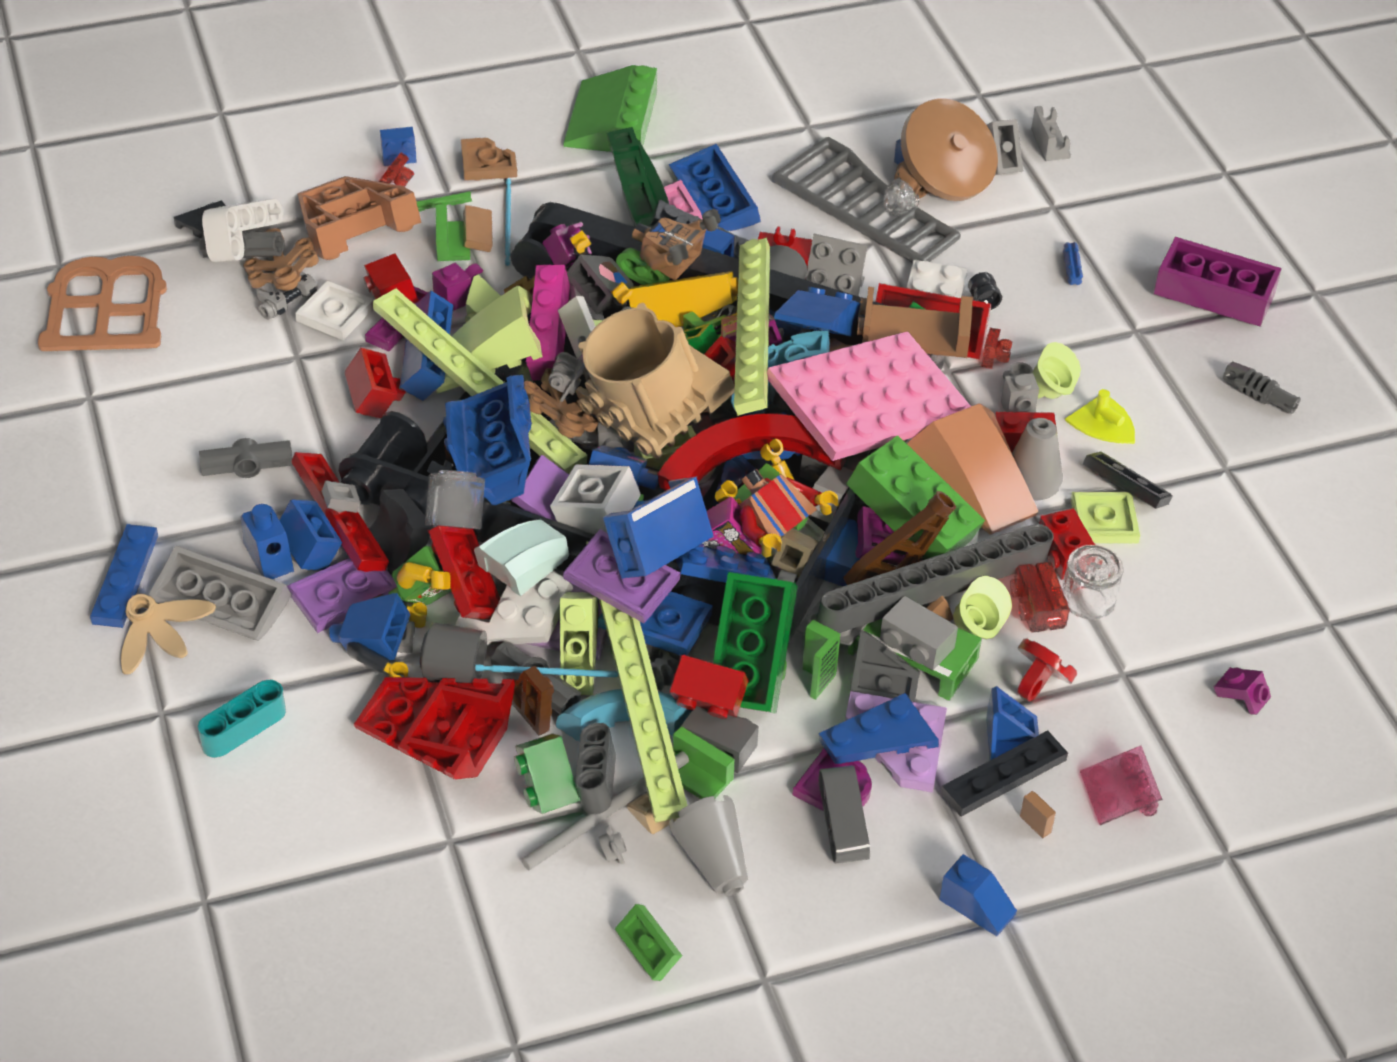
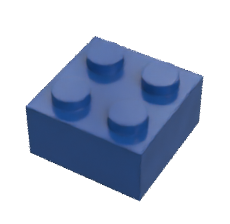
M413 126L380 130L384 166L417 163Z

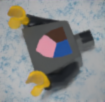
M581 230L570 238L575 247L574 255L576 261L567 271L569 281L596 314L612 309L615 313L620 312L628 306L629 298L634 294L629 289L634 287L632 279L626 276L612 258L589 254L587 247L591 245V242Z

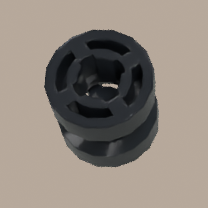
M981 272L969 280L968 288L974 297V301L990 303L991 310L995 309L1002 302V294L996 286L997 284L992 274Z

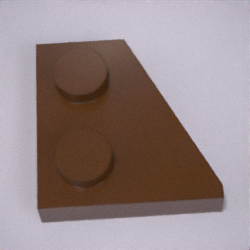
M533 666L524 670L519 675V678L515 680L512 705L539 736L550 731L554 687L551 680L547 676H543Z

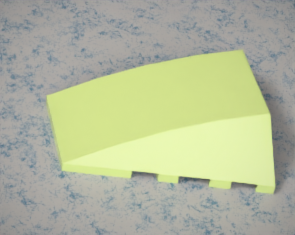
M518 285L483 308L451 336L494 374L495 368L507 364L509 368L521 365V359L531 356L533 360L543 357L540 341L528 324L527 314L531 313L532 295L529 291ZM445 373V382L436 391L441 393L460 385Z

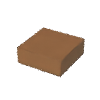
M1031 791L1023 798L1020 817L1041 838H1045L1052 832L1056 812L1038 794Z

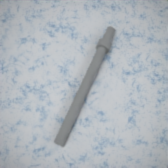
M683 751L675 755L678 770L689 763V758ZM644 777L613 797L611 806L606 811L599 814L586 815L522 858L524 867L527 870H531L645 793L647 789Z

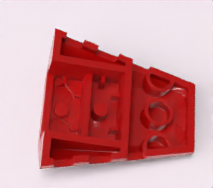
M385 677L355 721L354 726L356 729L453 779L475 778L479 776L507 731L515 681L514 679H502L501 683H488L487 679L474 678L473 683H456L455 678H442L440 682H428L427 678Z

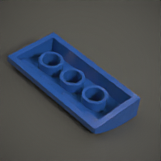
M717 143L669 164L677 181H682L699 208L701 215L711 209L718 211L721 221L717 227H721L726 231H735L761 222L757 205Z

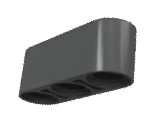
M592 723L586 726L580 734L575 781L582 809L589 814L602 813L612 803L616 753L610 728L604 723Z
M854 766L819 769V789L834 863L869 860V837Z

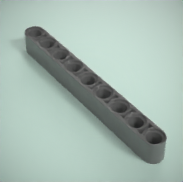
M1040 524L1030 525L829 591L821 598L816 621L838 633H842L882 619L904 596L920 605L936 601L941 596L945 598L967 590L970 584L978 577L989 576L998 580L1039 566L1047 558L1054 538L1053 533L1046 526Z

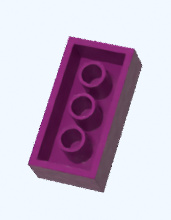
M1175 236L1159 268L1154 294L1261 327L1276 293L1282 268Z

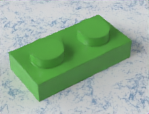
M635 904L615 928L616 932L652 980L661 981L683 956L645 905Z

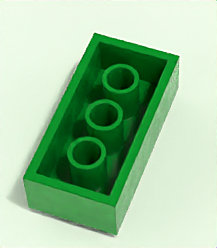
M728 572L713 663L745 672L749 681L740 708L777 713L798 586L793 582Z

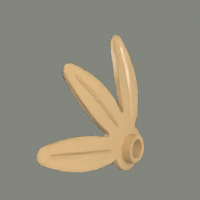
M137 594L131 597L125 610L126 616L132 622V625L122 647V673L126 675L133 673L141 663L147 647L148 633H150L156 644L169 655L177 658L186 657L188 651L185 642L166 620L175 622L197 620L213 613L216 605L204 600H177L157 604L151 596L145 594ZM141 608L148 609L146 612L142 614H137L138 610Z

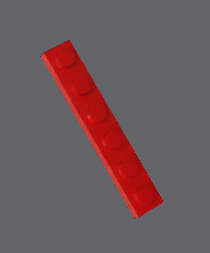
M295 452L291 461L343 542L342 546L356 569L363 572L386 571L389 560L359 512H337L327 508L322 493L325 481L340 482L323 455Z

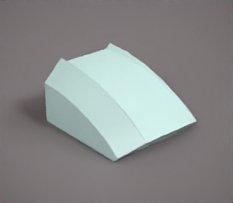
M542 520L529 521L511 527L486 540L474 549L479 567L486 572L489 571L519 596H522L567 560L569 556L566 537Z

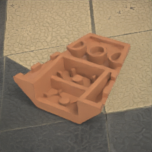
M979 403L933 421L906 443L985 520L981 527L989 535L1038 514L1039 511L994 413Z

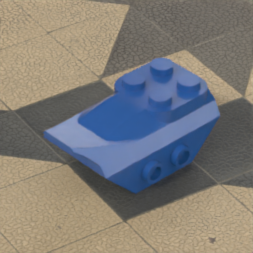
M523 375L507 377V382L464 400L445 403L446 417L443 418L447 430V438L444 440L445 446L453 458L463 486L477 491L492 505H498L523 495L531 461L528 433L532 425L530 402L524 389Z

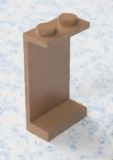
M868 286L867 298H861L860 315H864L865 318L859 317L857 335H863L862 343L909 332L926 354L967 358L973 297L961 296L959 313L873 304L874 287Z

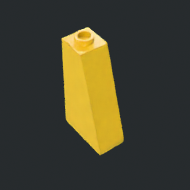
M729 271L634 286L629 288L634 293L629 298L630 307L637 308V305L640 303H645L646 307L655 313L658 321H668L675 328L684 326L683 315L693 311L701 318L737 300L738 278H733V272Z

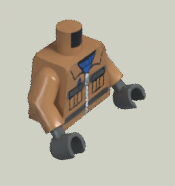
M716 209L708 210L702 214L703 220L699 219L689 224L679 223L668 218H661L652 228L638 223L634 228L632 238L642 242L641 259L651 269L659 270L671 279L676 280L701 254L706 229L710 232L716 230L718 223L721 221L718 211Z

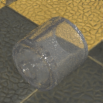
M439 470V473L429 474L425 525L481 530L485 479L476 477V473Z
M1085 545L1077 548L1070 554L1061 590L1062 604L1069 612L1084 619H1100L1108 616L1114 610L1124 572L1123 563L1119 556L1110 549L1099 545Z

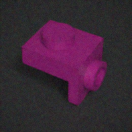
M1230 667L1214 685L1217 697L1245 700L1249 714L1257 715L1271 698L1270 689L1263 671Z

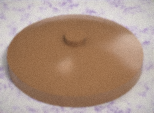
M932 99L918 106L904 122L901 132L903 158L910 173L927 191L942 199L963 201L975 197L992 182L998 164L996 144L988 126L972 109L951 99Z

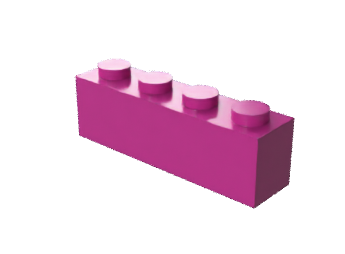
M536 265L530 327L540 341L543 357L533 360L531 356L526 357L532 381L541 380L545 370L553 368L557 355L564 352L566 330L558 310L569 302L570 282L565 265Z

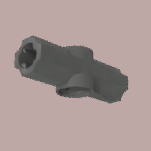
M281 232L242 233L244 242L243 258L281 256L285 250V240ZM203 234L201 240H199V250L204 258H209Z
M242 438L235 441L232 447L199 451L202 476L235 472L239 477L251 478L258 475L261 469L293 465L291 462L293 457L290 440L258 444L253 439Z
M503 642L496 648L494 655L491 657V665L550 668L549 663L545 659L530 657L512 643ZM502 672L510 679H514V681L518 679L519 675L521 674ZM542 674L551 680L554 687L551 705L553 710L561 714L581 700V692L557 675Z

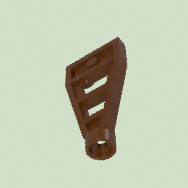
M937 491L928 500L926 508L853 564L852 568L843 577L846 584L850 585L920 562L948 521V516L956 509L953 500L945 493ZM920 529L924 530L917 542L908 540ZM896 549L907 552L897 566L881 562Z

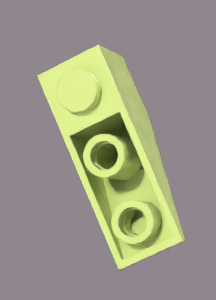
M566 592L560 598V668L595 670L598 598L590 593ZM561 675V679L580 691L581 695L594 694L595 677Z

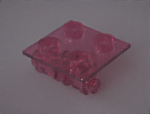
M1141 745L1080 770L1099 825L1137 810L1144 813L1146 817H1151L1157 813L1158 802L1163 800Z

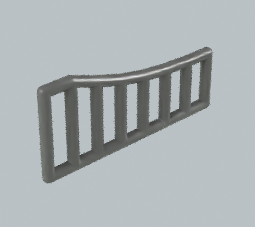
M830 137L824 138L772 175V180L778 185L911 262L913 260L931 262L961 238L959 231L934 218L896 193L880 180L850 148ZM828 148L837 153L836 156L798 183L788 178L789 175ZM847 160L854 167V169L819 194L808 190L810 186ZM861 176L869 182L867 186L839 206L827 201ZM876 191L886 197L860 218L848 213ZM894 205L905 211L880 230L869 225ZM913 218L924 223L922 227L902 242H898L890 237V235ZM934 230L946 236L922 255L911 249Z

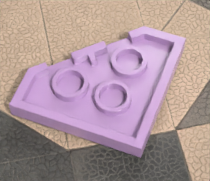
M850 691L845 721L893 698ZM912 702L939 739V747L927 749L926 746L909 748V752L897 754L896 751L878 753L875 759L879 764L883 763L890 770L893 780L900 787L933 792L947 708Z

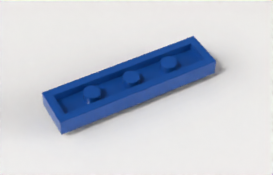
M126 525L90 615L92 625L124 627L127 619L126 605L129 599L136 595L158 538L157 527Z

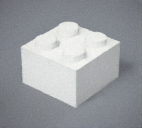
M575 465L550 507L557 522L595 535L599 529L607 533L603 517L610 513L632 510L641 494L629 466Z

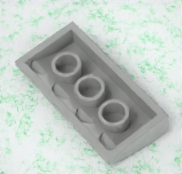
M175 546L148 596H151L157 604L177 600H204L212 602L216 605L215 611L198 620L259 641L278 619L289 601L291 593L286 584Z

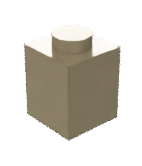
M791 529L783 536L781 551H776L771 564L787 572L797 574V577H800L819 541Z

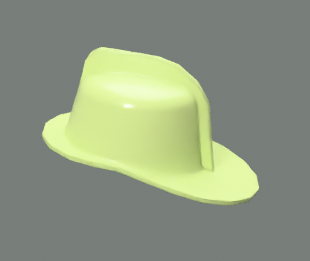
M1053 342L1047 344L1032 371L1039 387L1038 399L1044 396L1049 399H1056L1062 395H1070L1079 379L1080 363L1070 348L1062 343Z
M978 577L970 584L954 610L953 618L955 625L980 638H994L1006 622L1012 609L1009 592L1000 581L993 577Z

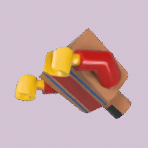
M757 469L741 479L752 494L740 503L742 533L758 547L762 548V555L764 557L771 556V547L780 552L782 543L780 537L817 510L816 506L820 505V511L823 515H829L832 511L831 506L827 503H832L835 506L839 505L838 496L835 492L825 491L822 493L791 478H786L781 474L768 484Z

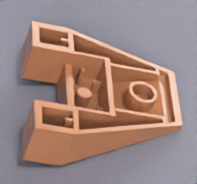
M344 176L298 193L308 236L313 243L317 255L325 260L338 258L340 253L348 251L347 239L384 225L397 232H406L411 230L413 225L421 223L414 192L400 185Z

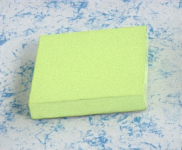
M1072 492V508L1075 509L1094 543H1139L1140 532L1131 493Z

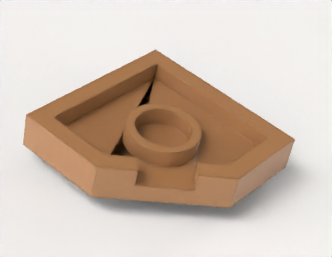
M489 138L461 139L464 181L518 177L514 151L508 148L502 150L496 147L495 142Z

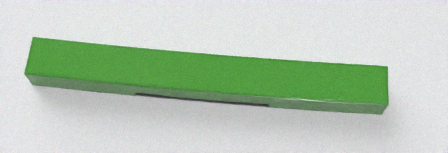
M471 192L417 201L418 210L420 212L425 211V209L436 208V205H457L472 202Z

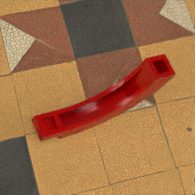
M755 414L729 419L701 431L686 441L670 456L657 473L660 488L666 491L670 489L668 482L671 480L696 477L699 483L704 476L720 464L742 454L761 451L765 444H768L770 447V442L773 439H778L782 442L783 451L806 455L840 471L846 462V457L832 461L797 416Z

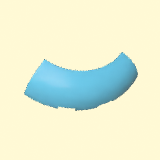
M829 331L805 332L791 336L790 341L778 346L772 344L768 347V368L830 352ZM768 381L767 406L770 404V401H769L768 399H769V392H770L771 383H770L769 381ZM733 393V394H732V398H731V403H732V406H733V408H734V410H735V407H734V393ZM767 408L742 414L741 416L766 414Z
M622 689L601 692L577 702L558 716L556 727L580 742L582 730L592 723H604L609 728L615 727L616 722L629 721ZM658 691L668 732L673 736L693 710L677 705V700L672 695Z

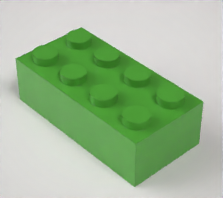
M898 435L859 462L846 483L894 532L926 508L928 500L937 491L945 493L953 500L956 509L948 516V521L930 545L922 560L963 548L972 541L985 522ZM920 529L908 540L917 542L924 530Z

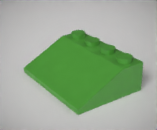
M631 65L582 80L565 136L564 147L611 152L607 140V132L633 127L636 138L644 145L657 94V68L645 65Z

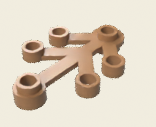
M272 228V229L266 230L265 232H281V231H280V229H278V228ZM306 237L298 240L294 248L286 256L282 252L281 256H273L274 261L251 258L243 266L247 275H249L248 280L252 288H260L266 283H272L277 289L289 291L298 285L301 280L300 273L303 269L315 266L319 262V258L314 250L311 239ZM300 256V259L293 266H291L292 263ZM262 270H265V271H275V272H274V273H264Z
M547 368L541 377V388L543 390L531 381L524 382V389L530 402V411L536 414L544 412L555 420L558 431L562 435L574 438V436H582L584 430L588 432L595 431L599 421L594 416L586 414L579 407L577 401L567 404L565 399L563 402L560 401L562 392L549 384L552 368Z

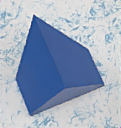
M993 687L990 693L986 716L989 761L1039 735L1037 716L999 687Z

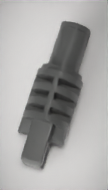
M1233 361L1225 369L1223 375L1225 381L1239 391L1246 392L1248 396H1253L1254 399L1260 400L1261 403H1272L1290 414H1293L1298 408L1299 404L1297 403L1301 401V398L1280 388L1278 382L1274 379L1271 380L1270 377L1256 372L1255 369Z

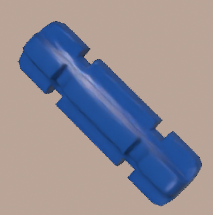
M1066 242L1064 244L1063 256L1065 257L1067 282L1070 285H1080L1083 272L1081 270L1079 247L1075 242Z

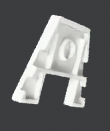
M555 571L550 572L522 596L513 592L507 585L489 623L472 618H462L460 615L455 626L486 631L487 645H490L491 642L502 641L512 644L546 643L549 641L560 617V598L566 592H572L573 586Z

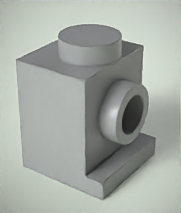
M1033 373L1005 376L1001 403L1005 412H1036L1039 387Z

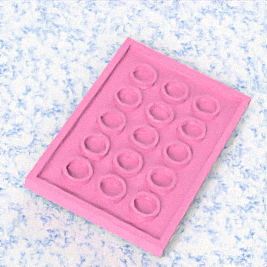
M909 332L773 366L767 370L768 381L832 461L882 447L897 435L902 440L913 438L933 421L971 407Z

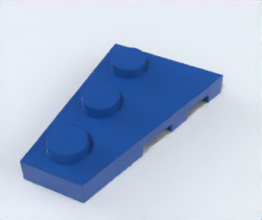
M906 693L819 733V741L835 765L875 758L878 753L896 751L897 754L909 752V748L926 746L927 749L939 747V739Z

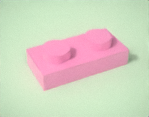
M681 180L664 187L669 204L702 219L699 208Z

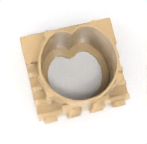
M645 303L638 304L637 308L626 309L607 317L591 331L586 342H580L578 345L585 367L590 375L585 383L586 388L584 389L579 386L575 390L579 398L577 401L579 407L586 414L590 415L593 413L597 416V419L606 428L610 426L614 428L624 441L628 442L631 440L644 455L648 456L651 454L656 459L663 455L661 449L665 445L672 447L676 443L674 437L678 433L685 435L689 431L687 425L691 421L697 424L701 420L700 413L703 410L713 413L735 390L734 382L728 370L691 347L681 327L675 328L668 321H658L655 313L648 309Z

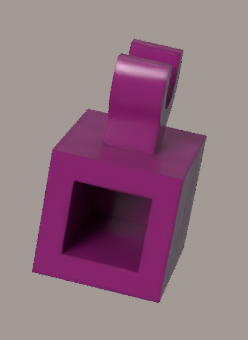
M582 222L568 227L565 224H561L550 230L551 235L543 241V244L554 265H565L567 269L576 261L574 255L575 247L570 238L581 231ZM588 246V247H587V248H588V252H589V254H592V252H591V250H590V248H589V246Z
M455 262L432 272L433 292L453 304V311L466 306L473 277L482 273L483 269L475 263L468 266L464 271Z

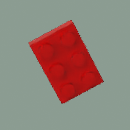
M440 525L429 530L428 532L432 539V549L439 557L443 572L450 573V588L454 596L456 610L461 614L462 618L491 619L500 601V597L490 572H486L478 565L474 549L479 546L474 530Z

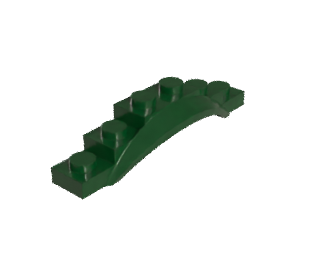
M633 127L607 132V140L614 157L622 194L633 226L636 227L638 223L652 228L651 221L658 201L661 200L669 204L661 179L642 143L636 138Z

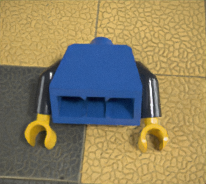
M397 593L379 594L369 600L353 603L349 606L344 622L330 626V639L333 643H342L351 658L379 673L385 671L389 674V677H401L397 674L408 677L409 670L404 662L390 664L388 661L395 660L408 620L409 622H415L416 628L424 627L426 625L428 609L422 602L408 606V602L401 600Z

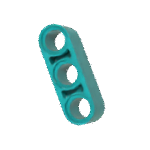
M271 679L261 681L204 716L198 723V732L204 754L213 758L222 757L280 721L286 714L281 684Z

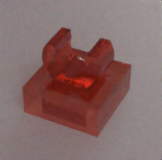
M400 152L378 182L390 184L394 181L395 185L405 187L414 176V172L410 168L404 167L410 158Z
M989 328L981 367L993 369L995 358L1002 363L1009 362L1011 352L1008 351H1011L1013 341L1009 339L999 340L1001 329Z

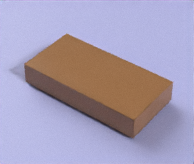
M465 205L463 211L465 248L491 252L493 246L492 210Z

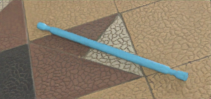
M507 178L505 265L509 266L511 248V179Z
M476 664L475 671L490 670L492 672L522 673L531 667L484 666ZM536 667L541 674L618 677L617 671Z

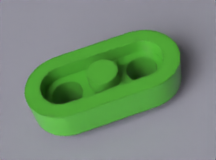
M634 248L625 249L616 259L617 265L626 276L642 285L670 280V277L659 270L651 269L641 259L640 251Z

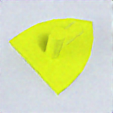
M1106 389L1099 390L1098 397L1065 418V421L1071 426L1096 439L1113 443L1135 444V429L1130 416L1121 405L1110 397V392Z

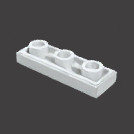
M583 296L574 297L558 310L577 359L582 354L578 347L579 343L586 342L587 337L596 327ZM584 371L583 375L587 382L590 375Z

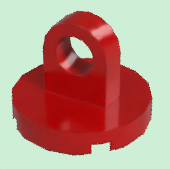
M1024 638L1018 646V650L1033 662L1017 690V694L1029 702L1037 697L1051 675L1069 684H1072L1078 675L1077 670L1072 665L1064 667L1061 665L1062 659L1059 658L1060 656L1036 641Z

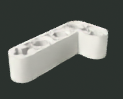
M277 199L207 209L203 213L202 224L209 259L212 262L241 260L244 255L242 231L280 223L283 217V209Z

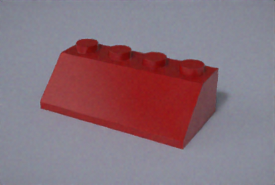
M879 283L875 302L888 306L909 308L914 301L926 310L959 313L961 298ZM972 301L968 358L980 360L991 311L990 303Z

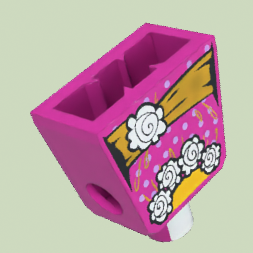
M733 497L727 498L706 511L714 537L702 543L704 547L716 549L717 546H724L733 549L738 554L747 555L748 552H755L762 555V548L758 547L742 533L741 509Z

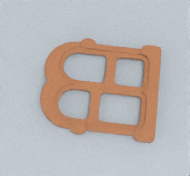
M122 256L112 260L104 257H86L65 265L57 273L54 282L50 283L47 287L48 295L52 298L46 331L41 332L39 335V350L70 351L159 347L162 338L161 331L157 328L160 298L167 291V284L163 280L159 266L150 259L140 256ZM122 275H145L149 279L146 302L137 304L112 303L115 281ZM76 276H98L102 280L101 293L98 295H66L69 281ZM99 307L94 334L80 336L60 335L64 308ZM145 315L144 327L141 333L108 334L110 316Z

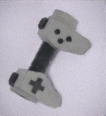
M302 271L300 273L301 280L298 285L284 293L281 291L267 292L262 289H256L257 298L262 302L259 305L261 315L267 320L285 313L287 304L301 295L307 297L317 291V283L313 277Z

